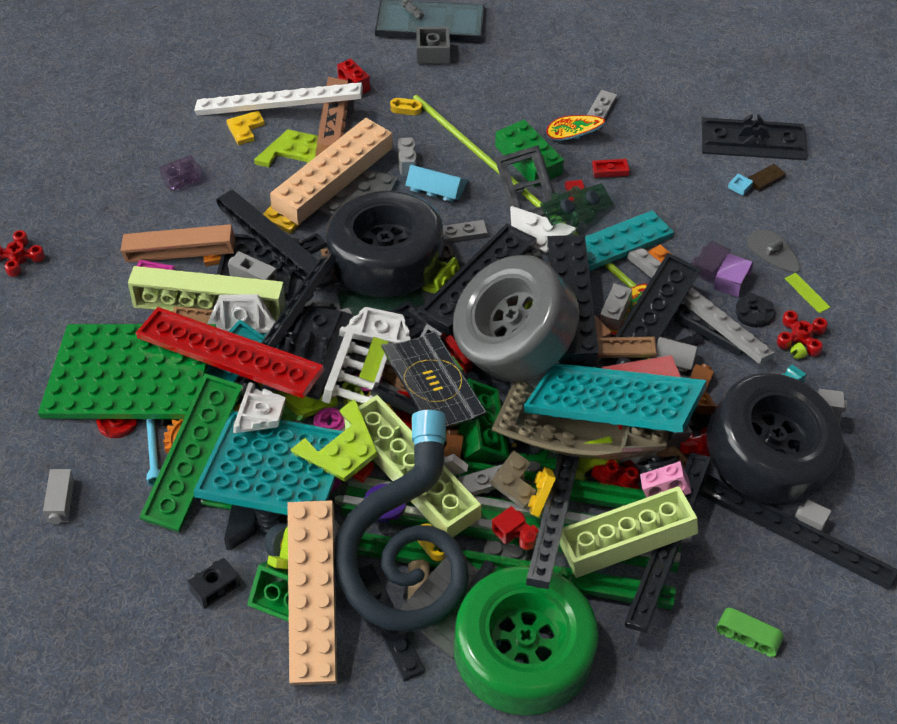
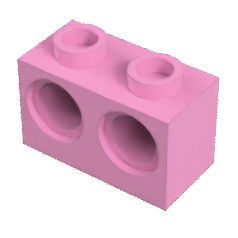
M681 462L640 474L642 489L646 497L678 486L684 495L692 493L689 478Z

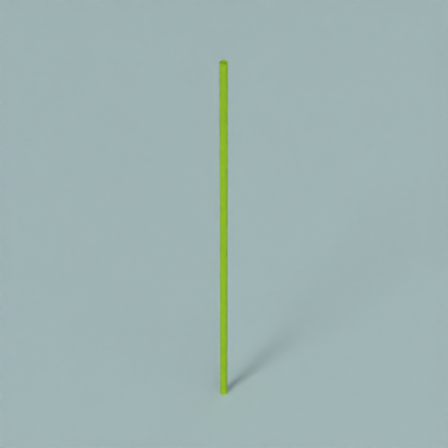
M414 95L413 100L420 101L422 108L499 174L495 161L421 97ZM511 176L513 186L519 183ZM524 188L522 195L536 207L544 206L540 200ZM555 213L546 215L549 219L566 224ZM611 262L603 265L629 288L637 285Z

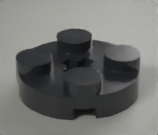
M748 293L737 302L735 313L738 316V320L746 326H766L772 321L774 304L764 297ZM752 309L758 310V312L752 313L751 311Z

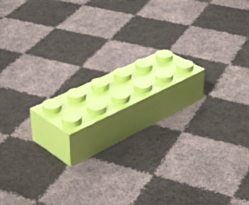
M678 486L564 527L560 546L577 578L698 534L697 517L681 488Z

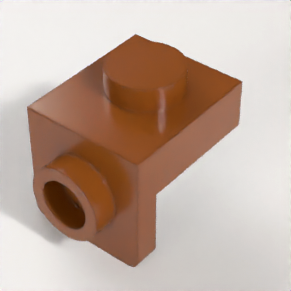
M702 363L701 366L695 364L690 378L706 380L707 387L704 391L706 392L715 373L712 371V367Z

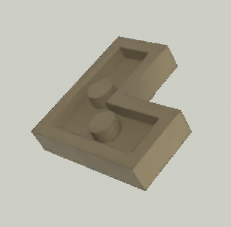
M513 450L489 484L523 509L536 490L520 479L530 462Z

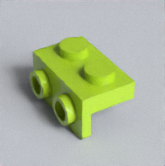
M452 257L448 263L443 262L439 273L430 283L422 288L423 291L436 293L460 270L457 258Z

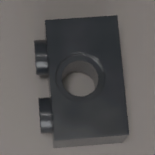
M225 558L213 562L208 568L194 574L188 580L190 592L204 609L241 586L239 575Z

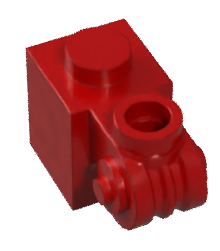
M511 505L492 519V532L505 545L519 537V545L523 550L534 548L539 530L535 525L529 526L526 523V518L521 511H517Z

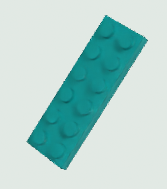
M651 210L585 236L589 271L628 256L631 251L640 248L645 249L673 237L674 231Z

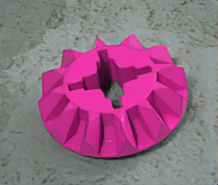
M336 408L322 409L314 417V426L340 430L345 425L344 417L339 409ZM331 417L332 423L331 425H327V422L330 420Z

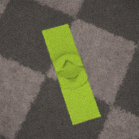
M797 273L784 278L818 313L830 308Z
M373 337L359 378L375 382L384 356L381 344H388V341Z

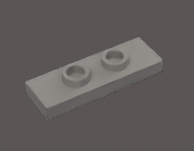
M601 90L587 115L605 119L617 99V94Z
M484 220L443 226L444 243L488 237Z
M502 465L459 477L458 480L473 496L494 490L496 488L489 483ZM522 474L520 479L524 481L525 476Z

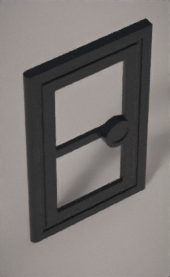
M539 145L495 158L510 208L513 206L521 209L516 194H522L525 187L541 183L547 205L528 210V212L545 216L559 211ZM533 158L539 179L525 184L517 183L513 186L507 165Z

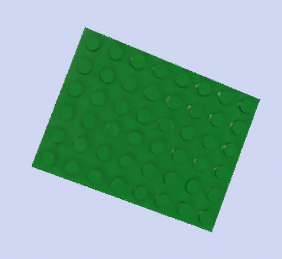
M67 324L38 415L40 418L184 419L204 374H207L209 364L138 339L136 332L143 324Z

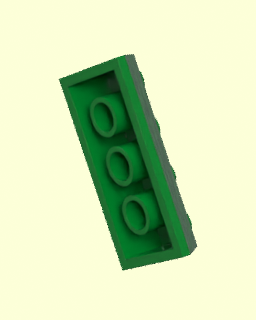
M468 379L469 385L487 413L477 420L458 425L459 432L463 435V458L471 462L483 464L507 460L510 455L506 436L492 431V427L501 410L498 389Z

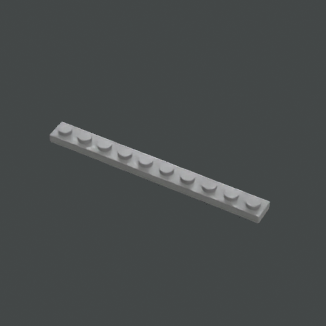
M643 248L629 252L627 259L651 278L661 264L659 260L655 259ZM690 289L682 303L758 364L773 358L774 352L755 338L753 334L741 327L739 323L731 319L697 290Z

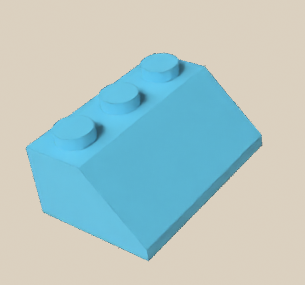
M410 165L405 186H409L411 191L418 193L421 190L427 191L426 195L437 197V194L442 195L443 200L453 202L454 199H460L469 180Z

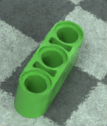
M726 608L716 626V630L720 634H725L726 637L743 645L746 643L745 646L762 654L767 653L766 655L769 657L776 656L784 639V634L779 629L733 608Z

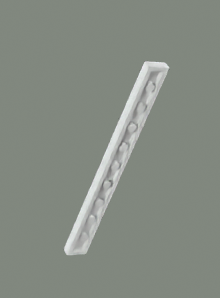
M350 83L208 99L203 98L197 100L195 113L196 115H209L356 100L362 98L363 87L362 83Z

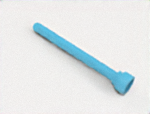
M146 419L150 461L147 484L152 487L159 475L160 469L158 468L155 420Z

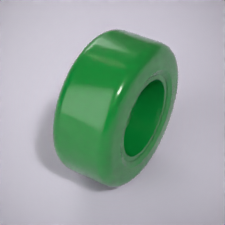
M515 566L501 569L487 575L475 584L467 593L459 608L453 642L457 669L471 692L481 701L497 710L522 716L547 713L569 702L584 686L590 674L598 646L596 617L584 594L573 583L555 572L552 573L549 589L526 585L530 566ZM521 617L532 618L536 621L533 625H525L522 623ZM510 619L515 628L511 632L501 630L499 625L503 621ZM547 626L553 632L554 638L543 639L538 631ZM508 641L512 649L502 654L498 650L496 642ZM542 647L552 652L546 661H541L537 657L535 652L538 648ZM518 654L526 655L529 664L519 663L514 660Z

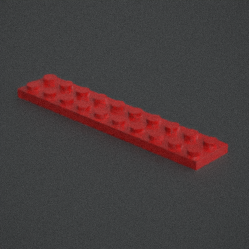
M160 307L154 310L136 332L138 339L303 399L324 371L323 365Z

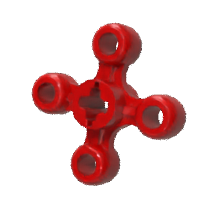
M23 230L14 232L13 242L7 245V249L0 246V261L3 258L9 259L5 264V271L10 277H16L21 273L20 264H23L27 258H31L34 262H41L45 258L44 249L39 245H34L30 249L24 248L28 244V236Z
M786 311L783 315L782 323L785 327L792 328V332H781L777 338L778 347L786 350L791 347L792 343L795 342L797 344L800 342L806 345L808 355L812 357L819 356L822 352L823 344L820 340L813 339L812 335H823L828 327L827 320L818 317L810 324L807 321H798V314L795 311Z

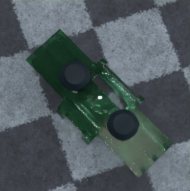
M602 183L583 189L574 186L571 190L559 194L553 193L551 200L540 204L552 226L573 220L570 226L575 228L579 226L581 221H584L585 224L592 222L596 216L595 211L614 205Z

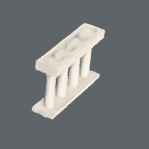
M346 331L325 386L322 401L330 403L332 396L336 397V395L350 400L354 399L359 403H365L373 398L371 395L367 397L339 388V385L336 384L337 381H345L372 390L375 382H380L385 364H390L385 353L375 382L344 373L343 367L346 368L348 366L362 371L364 365L362 362L349 359L348 353L352 354L354 352L367 356L369 351L368 348L355 345V342H352L353 333Z

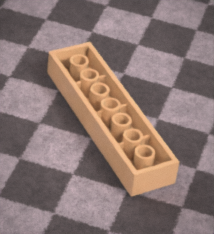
M365 118L270 193L272 209L299 225L393 148L392 132Z
M332 501L288 502L289 683L291 685L337 684L334 505Z

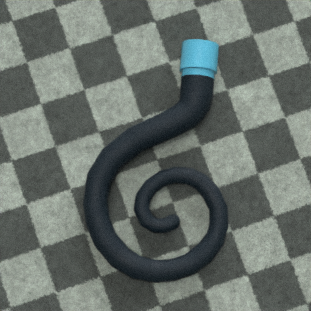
M422 410L412 415L414 468L402 477L369 494L347 515L336 536L334 566L341 589L351 606L365 620L386 630L409 632L425 629L440 623L457 609L467 591L469 573L467 559L461 547L446 531L431 525H415L400 531L387 543L382 552L381 568L390 582L399 586H414L423 581L424 571L420 568L414 569L409 573L399 571L395 564L396 556L404 546L414 541H428L436 544L450 562L451 580L445 592L431 605L416 610H400L383 604L366 589L357 565L358 544L366 530L385 513L429 491L439 480L444 466L446 416L443 412L436 410Z

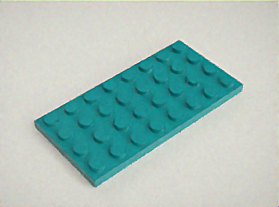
M556 363L547 370L525 403L524 411L534 415H548L571 418L573 420H587L610 423L612 425L619 424L683 433L707 386L706 380Z

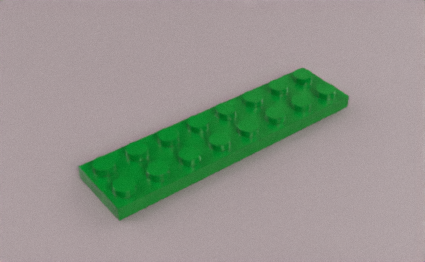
M206 373L204 374L139 516L140 520L180 533L195 499L194 489L228 417L234 411L243 390L242 385Z

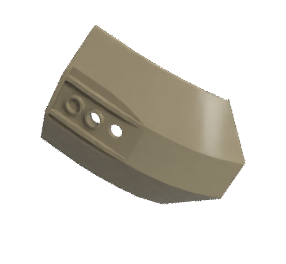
M523 381L513 383L492 427V431L540 449L572 457L598 460L635 458L665 450L669 431L652 430L650 428L622 425V429L619 430L618 425L525 413L524 405L535 388ZM611 436L613 441L612 443L585 444V442Z

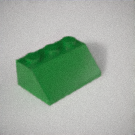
M267 560L258 565L247 606L289 622L288 569L275 568L268 565Z

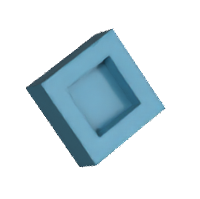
M737 174L729 182L728 189L743 196L752 187L753 181Z

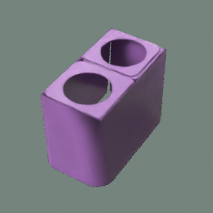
M728 253L715 277L714 289L739 297L741 286L739 284L742 283L746 274L751 275L753 262Z

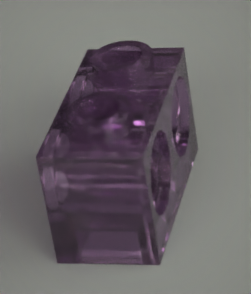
M192 155L159 167L161 179L170 192L202 179L201 167Z

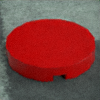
M97 419L96 423L102 435L109 438H121L133 432L137 425V419Z

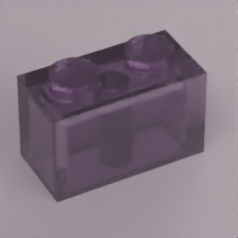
M714 241L704 246L700 255L694 257L691 262L692 265L701 269L698 278L711 284L728 253H731V249Z

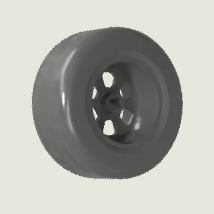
M528 255L506 257L482 269L463 290L453 317L454 338L463 355L488 376L503 382L526 381L549 370L569 349L579 323L578 300L571 286L545 261ZM533 301L532 307L526 310L524 308L526 302ZM506 327L505 335L499 337L500 329Z

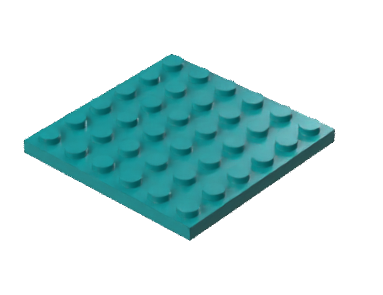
M232 411L194 489V497L285 515H288V502L328 501L336 477L325 472L315 464H310L307 460L294 456L290 449L306 438L317 451H320L344 431L280 420L276 428L233 433V426L238 412Z

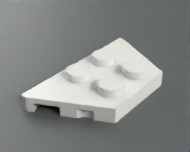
M513 206L510 208L511 226L537 238V243L531 250L538 249L540 253L547 254V236L573 235L576 232L575 227Z
M259 294L220 295L207 324H216L217 328L229 331L240 319L259 333H268L275 320Z
M364 307L358 315L350 319V323L345 328L342 326L339 332V336L344 337L347 331L353 333L352 339L372 342L373 337L386 340L388 344L411 340L409 337L410 332L405 325V319L402 314Z
M249 382L233 426V433L278 427L285 406V397L274 394L267 389H263L262 392L255 388L254 383Z

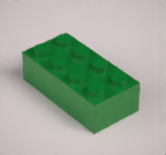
M525 119L496 131L495 147L504 156L539 145L550 180L563 174L564 159ZM533 158L512 164L528 182L539 179ZM538 183V184H535V185H532V186H533V187H536V186L540 185L541 183Z

